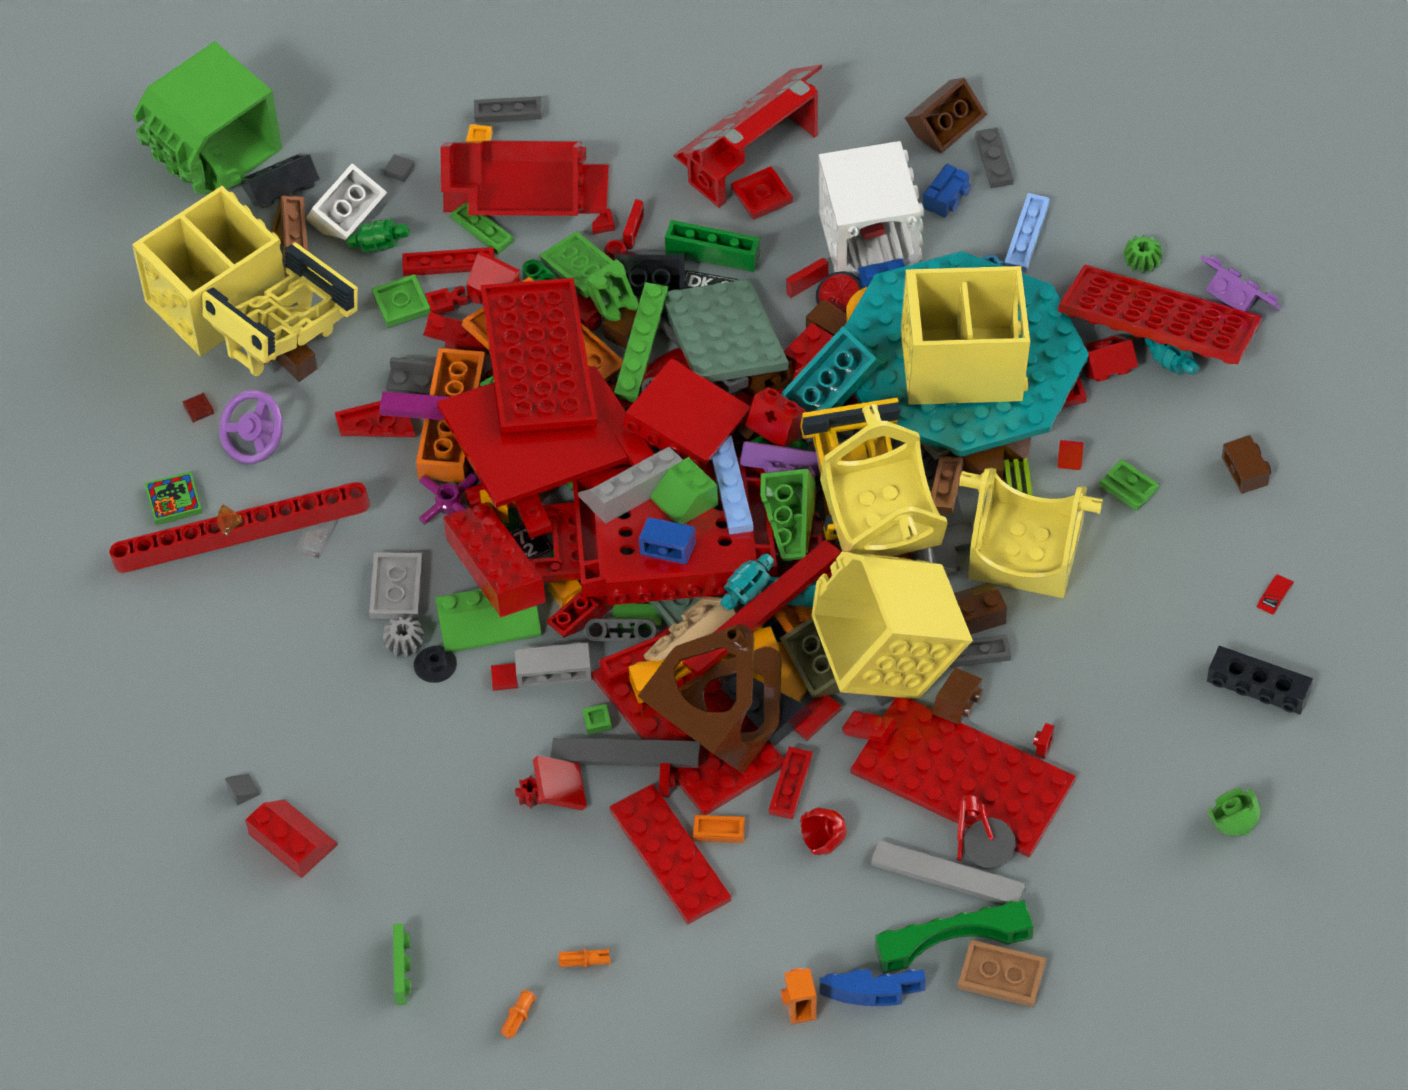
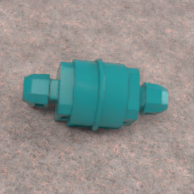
M1145 338V343L1150 348L1154 361L1160 364L1162 368L1177 375H1182L1184 372L1195 375L1199 371V365L1194 360L1192 351H1183L1176 346L1159 344L1152 339Z
M769 554L761 555L756 560L757 562L748 560L734 571L724 586L729 594H725L720 601V605L725 610H732L738 605L737 602L747 604L761 593V590L771 578L766 571H769L774 564V559Z

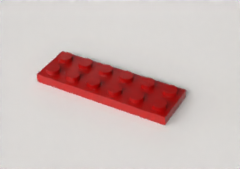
M653 783L609 806L611 814L687 925L731 902V895Z

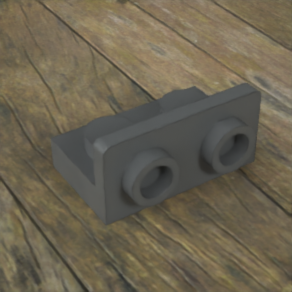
M391 357V370L386 385V392L429 395L436 363L428 360L420 361L404 357Z

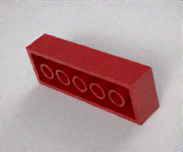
M488 502L477 504L474 507L456 511L443 517L446 540L500 618L546 602L543 578Z

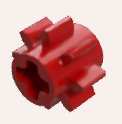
M532 776L524 780L520 779V788H515V796L519 797V805L525 804L530 809L538 804L542 805L543 803L539 802L536 779L532 778Z

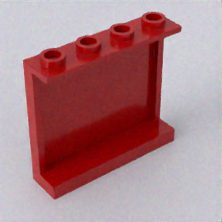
M671 358L626 411L622 426L661 450L670 447L683 460L689 457L705 472L707 463L738 426L742 427L745 424L751 406Z

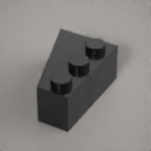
M737 673L721 686L734 703H736ZM753 678V700L746 716L759 729L764 722V683ZM781 693L780 723L769 738V741L774 746L811 713L806 705Z

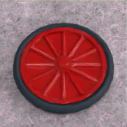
M849 272L831 273L818 285L816 290L817 305L824 299L846 313L851 297L863 289L861 282L855 275Z

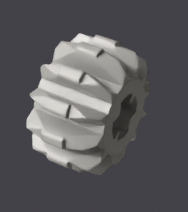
M399 616L398 621L390 619L389 625L384 626L383 643L386 645V650L394 652L396 657L403 653L407 658L409 652L416 654L417 648L422 647L424 631L420 627V623L418 621L413 622L410 616L406 620H403L401 616Z

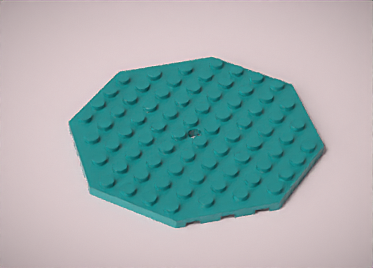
M963 251L875 274L845 325L847 329L854 333L883 361L854 392L859 404L898 398L901 411L896 425L919 433L920 442L939 448V446L944 447L959 457L1050 432L1057 415L1061 412L1068 394L1076 384L1082 368L1085 367L1089 357V353L1070 317L1058 312L1061 299L1054 286L1022 273L1030 336L1026 370L1028 391H1024L1023 401L908 405L901 338L906 270L1004 267ZM1018 299V321L1021 322L1020 305ZM1021 326V335H1019V338H1022V326Z

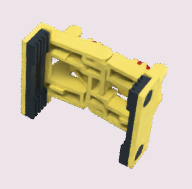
M296 242L285 248V273L289 276L264 291V296H256L234 307L227 302L228 298L213 287L202 293L203 317L212 324L213 328L224 335L228 356L232 359H237L249 368L254 376H259L263 372L264 364H269L277 356L297 348V344L302 346L319 334L328 337L333 331L334 323L344 316L349 317L358 309V287ZM314 292L324 300L311 307ZM241 346L245 349L247 355L241 351Z

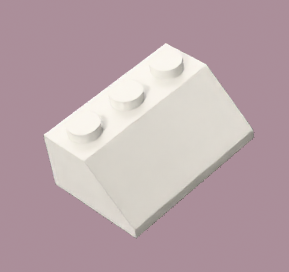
M352 163L314 205L307 215L306 221L322 234L346 240L387 192Z

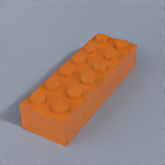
M438 348L429 395L451 397L480 387L479 383L485 381V372L487 371L485 352ZM424 419L416 459L418 479L426 475L433 481L460 483L467 477L468 459L445 420Z

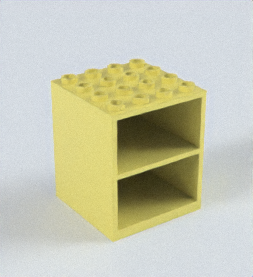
M223 186L132 244L145 302L199 356H202L225 340L224 335L213 328L212 324L203 317V292L213 287L228 298L227 302L235 307L256 296H264V291L285 279V268L282 262L283 254L280 251L281 241L274 232L271 233L267 230L264 222L261 219H256L252 215L251 210L246 205L243 206L238 201L236 195L231 191L228 192Z

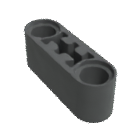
M595 617L590 619L585 626V635L592 641L644 642L654 638L657 632L656 623L650 618ZM592 623L601 624L603 627L601 635L595 636L590 632V625ZM607 623H611L610 628H617L619 623L623 624V628H631V623H636L634 627L635 636H631L632 631H625L623 636H620L618 631H611L610 636H606L608 632ZM643 623L649 624L652 627V634L649 636L641 635L639 633V625Z

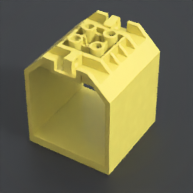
M842 551L836 558L837 561L830 566L832 577L829 579L827 574H822L816 582L811 615L839 691L842 693L920 699L973 641L943 565L924 560H910L863 553L854 554Z

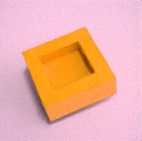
M470 124L466 142L491 140L493 134L492 127Z

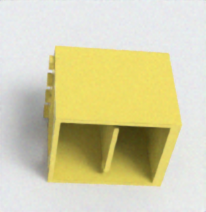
M1021 266L906 270L901 338L908 405L1023 401L1024 391H1028L1026 370L1030 336ZM1018 299L1020 305L1021 322L1018 321ZM1021 326H1022V338H1019V335H1021Z

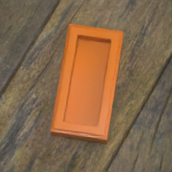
M694 815L693 841L744 843L745 817Z

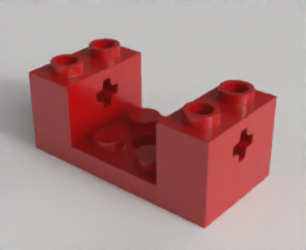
M808 364L795 371L792 381ZM767 387L755 394L745 426L777 446L788 447L803 437L800 424L802 414L806 413V410L798 406L794 401H790L779 394L778 391Z

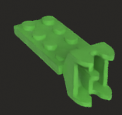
M577 231L539 254L541 261L562 279L574 278L576 291L585 298L591 297L599 313L607 320H620L621 313L618 309L621 307L631 310L638 308V300L633 294L623 264L617 259L613 261Z

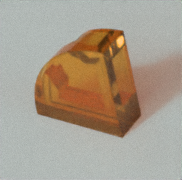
M223 504L218 511L217 523L221 533L227 536L242 521L241 515Z

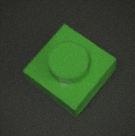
M606 704L582 709L588 735L612 730Z

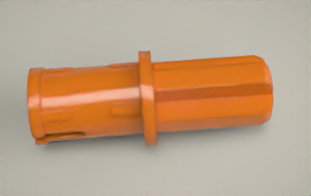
M583 948V951L560 952L558 954V963L560 967L584 966V969L587 966L610 965L609 948L600 950H586V948Z
M522 990L514 1006L509 1008V1016L501 1029V1034L506 1038L511 1039L515 1037L522 1022L528 1019L527 1014L536 1000L535 995L531 991Z

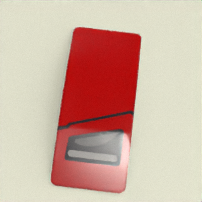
M1276 574L1258 602L1257 608L1274 615L1294 582Z

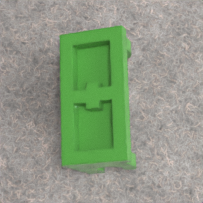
M217 143L203 146L199 153L203 171L217 189L221 186L227 189L242 183L241 177L237 175L239 171L228 164L220 150L210 153L211 150L219 147Z

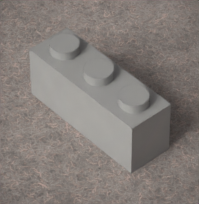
M575 642L569 645H548L537 648L524 647L514 650L518 688L592 681L588 643Z

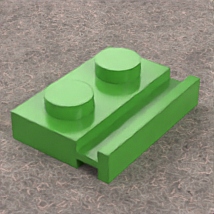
M1122 459L1099 483L1101 488L1135 511H1138L1141 505H1144L1159 490L1158 483Z

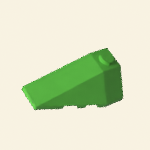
M808 469L761 474L760 496L765 505L783 561L802 559L808 554L816 481Z

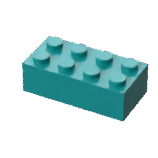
M843 326L784 389L781 395L797 403L806 412L841 407L883 361L854 333Z

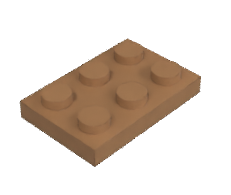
M970 940L958 982V989L1034 1008L1046 958Z

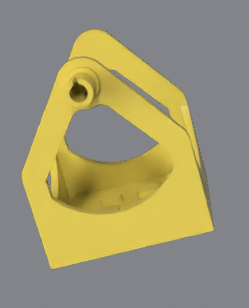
M871 404L872 409H870L869 405L862 408V412L868 426L825 455L820 476L842 551L854 554L863 553L893 557L942 545L948 523L946 517L940 516L928 487L923 467L919 433L888 421H881L876 404ZM887 436L905 442L902 446L873 458L858 461H839L840 458L869 439Z
M985 468L984 473L981 475L962 471L959 486L978 489V492H980L970 547L969 579L1064 599L1084 521V511L1100 514L1103 499L1086 496L1087 487L1085 486L1077 487L1075 495L1059 499L1040 498L1022 493L1010 487L1000 479L995 468Z

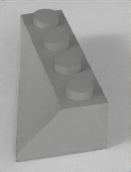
M667 447L600 485L578 492V496L606 524L651 499V494L667 470L683 459L670 447Z

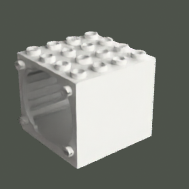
M901 141L819 154V216L834 272L845 271L857 277L859 267L901 258L905 266L919 263V260H922L920 246H923L921 234L923 222L921 217H924L922 203L917 201L919 199L918 187L912 183L914 181L912 167L908 168L907 163H909L908 152L903 150ZM879 222L883 223L885 235L863 241L859 231L861 228Z

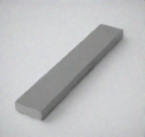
M880 840L871 860V866L1002 905L1009 901H1020L1025 888V883Z

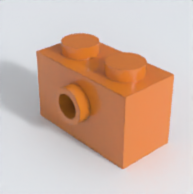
M795 968L784 973L785 989H781L780 992L783 1005H787L790 1023L796 1024L816 1020L817 996L810 968Z

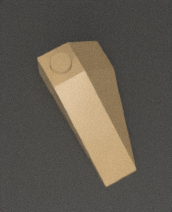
M700 598L681 615L683 618L682 622L673 624L669 628L671 633L660 638L644 655L645 659L651 661L663 660L675 646L712 634L736 614L734 609L725 610L720 605L722 598Z

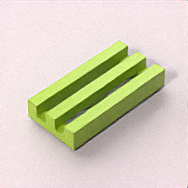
M1024 458L1020 462L1018 459H1013V462L1004 460L1006 484L1012 487L1010 469H1014L1017 490L1022 492L1019 468H1023L1026 494L1033 496L1028 458Z

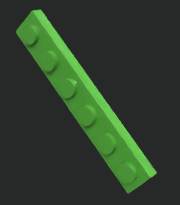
M647 282L644 284L614 395L618 400L634 403L639 397L668 293L667 286Z

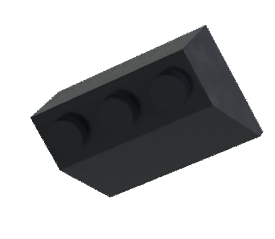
M299 153L241 178L242 183L240 184L253 205H261L262 208L274 204L273 200L278 197L295 195L294 191L299 188L307 190L314 187V182L320 180L310 154Z
M616 251L615 260L617 259L623 264L626 277L635 296L641 298L645 282L667 286L668 292L685 289V251Z

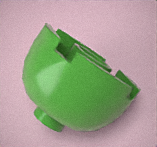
M1241 788L1228 791L1215 800L1217 805L1213 809L1211 806L1209 807L1208 816L1219 832L1227 836H1246L1252 832L1260 819V804L1251 789L1247 788L1248 792H1243Z

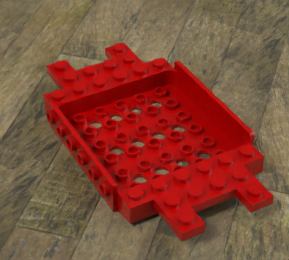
M737 457L753 522V531L729 535L728 527L719 528L716 526L718 522L726 521L724 510L718 511L713 507L685 523L688 526L695 527L696 544L687 564L640 555L639 536L648 517L669 522L674 521L649 499L629 510L627 513L631 516L628 519L617 517L605 524L578 496V492L594 488L631 467L612 468L573 481L574 502L543 505L553 528L554 557L530 559V562L543 578V583L581 580L582 598L607 595L608 605H622L729 594L724 586L734 571L748 560L757 562L756 560L761 555L769 554L774 559V564L766 572L770 577H778L777 562L783 560L767 516L765 505L760 496L761 474L765 473L763 468L742 466L739 457ZM710 460L704 473L717 484L712 460ZM815 491V505H816V504H817V499H816V491ZM718 493V504H720L722 502L720 494ZM623 530H630L632 535L622 537L619 533ZM821 533L810 534L808 553L823 542ZM722 539H729L732 542L728 546L718 544ZM624 548H632L634 550L630 555L621 553Z

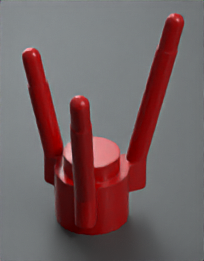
M969 795L958 799V861H961L963 856L965 821L976 820L977 815L980 814L988 839L993 840L991 828L985 814V804H979L978 797Z

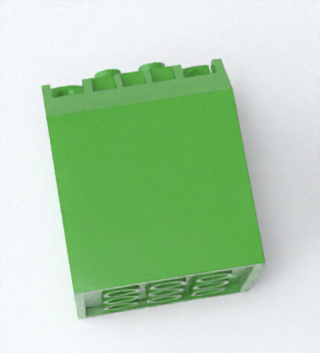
M216 41L149 85L133 112L136 123L144 120V123L136 129L139 143L144 146H150L151 154L155 161L164 164L171 175H176L181 181L192 183L193 191L197 194L208 195L217 189L203 171L202 161L199 157L203 146L217 143L219 147L211 150L210 153L220 150L228 164L239 171L237 175L241 178L282 150L273 91Z

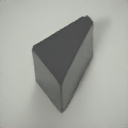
M249 774L225 778L226 786L237 805L260 795Z

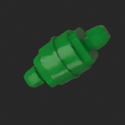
M393 219L374 220L370 223L359 225L358 233L351 234L346 241L349 247H361L364 253L382 252L397 247L398 240L408 237L410 229L405 224L395 225Z

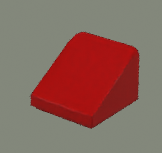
M1060 440L1057 467L1080 470L1084 443Z

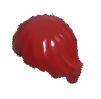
M815 808L801 815V820H799L801 822L800 831L803 834L802 838L805 841V845H807L812 854H831L845 840L847 827L844 818L837 811L827 808Z

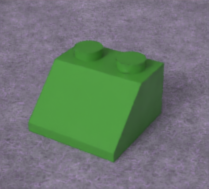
M688 457L667 470L651 494V500L675 523L685 524L718 505L717 484Z

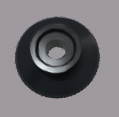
M430 646L418 653L413 666L416 675L420 679L430 683H439L447 680L454 674L457 660L452 652H445L444 647Z

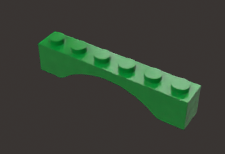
M1025 900L1018 902L1009 901L1004 905L993 908L988 906L976 912H962L946 919L936 918L920 925L910 924L903 929L882 931L880 934L875 935V949L884 974L908 968L925 950L953 938L984 937L1007 945L1032 939L1033 924Z

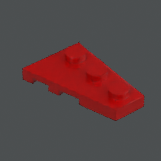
M381 401L334 412L340 436L415 437L410 417L380 415Z

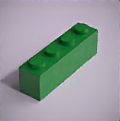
M671 220L665 235V251H685L686 259L755 272L760 257V238Z

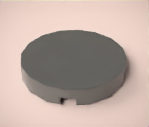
M987 818L993 840L988 839L983 822L979 820L967 831L964 840L965 851L969 858L979 867L995 869L1003 866L1012 858L1016 848L1015 835L1006 823L996 818Z

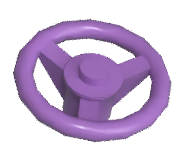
M246 390L235 395L226 404L220 417L219 434L222 446L231 458L242 464H256L267 459L275 451L282 437L283 418L280 408L270 395L261 390ZM247 399H258L254 413L244 414L240 418L239 423H229L233 410L241 402ZM269 409L271 410L273 416L274 426L272 421L270 420ZM229 433H239L244 440L253 441L257 453L246 455L237 451L231 443Z

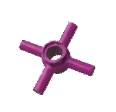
M470 474L457 486L450 483L439 486L428 476L424 475L420 479V483L436 495V504L419 517L420 521L426 525L440 512L450 515L453 512L468 509L461 503V494L464 492V489L472 486L477 481V478Z

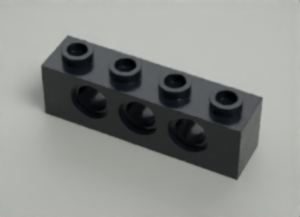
M1220 645L1210 664L1207 682L1212 683L1216 687L1226 688L1235 691L1241 696H1249L1264 704H1272L1287 712H1294L1300 715L1310 694L1313 681L1311 677Z

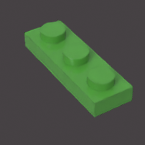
M403 923L393 924L394 995L396 1005L407 1004V994H411V980L406 979V971H411L410 956H406V949L410 948V933H405Z

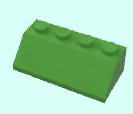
M481 589L435 597L445 652H455L542 636L537 605L500 618Z

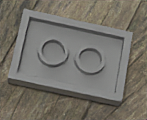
M374 552L369 607L370 619H398L399 616L403 619H407L409 616L412 619H419L422 553Z

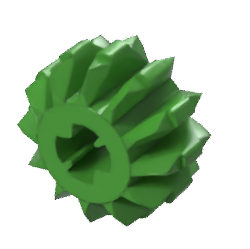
M1144 234L1142 238L1135 235L1133 240L1127 241L1126 247L1123 250V256L1126 266H1131L1132 272L1138 269L1142 274L1144 270L1152 272L1153 267L1158 268L1163 252L1160 242H1155L1154 237L1148 239Z

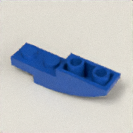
M855 969L849 973H830L820 977L819 991L821 995L830 999L854 1005L902 1004L903 994L925 991L926 978L924 970L916 971L910 969L900 974H882L872 978L871 969Z

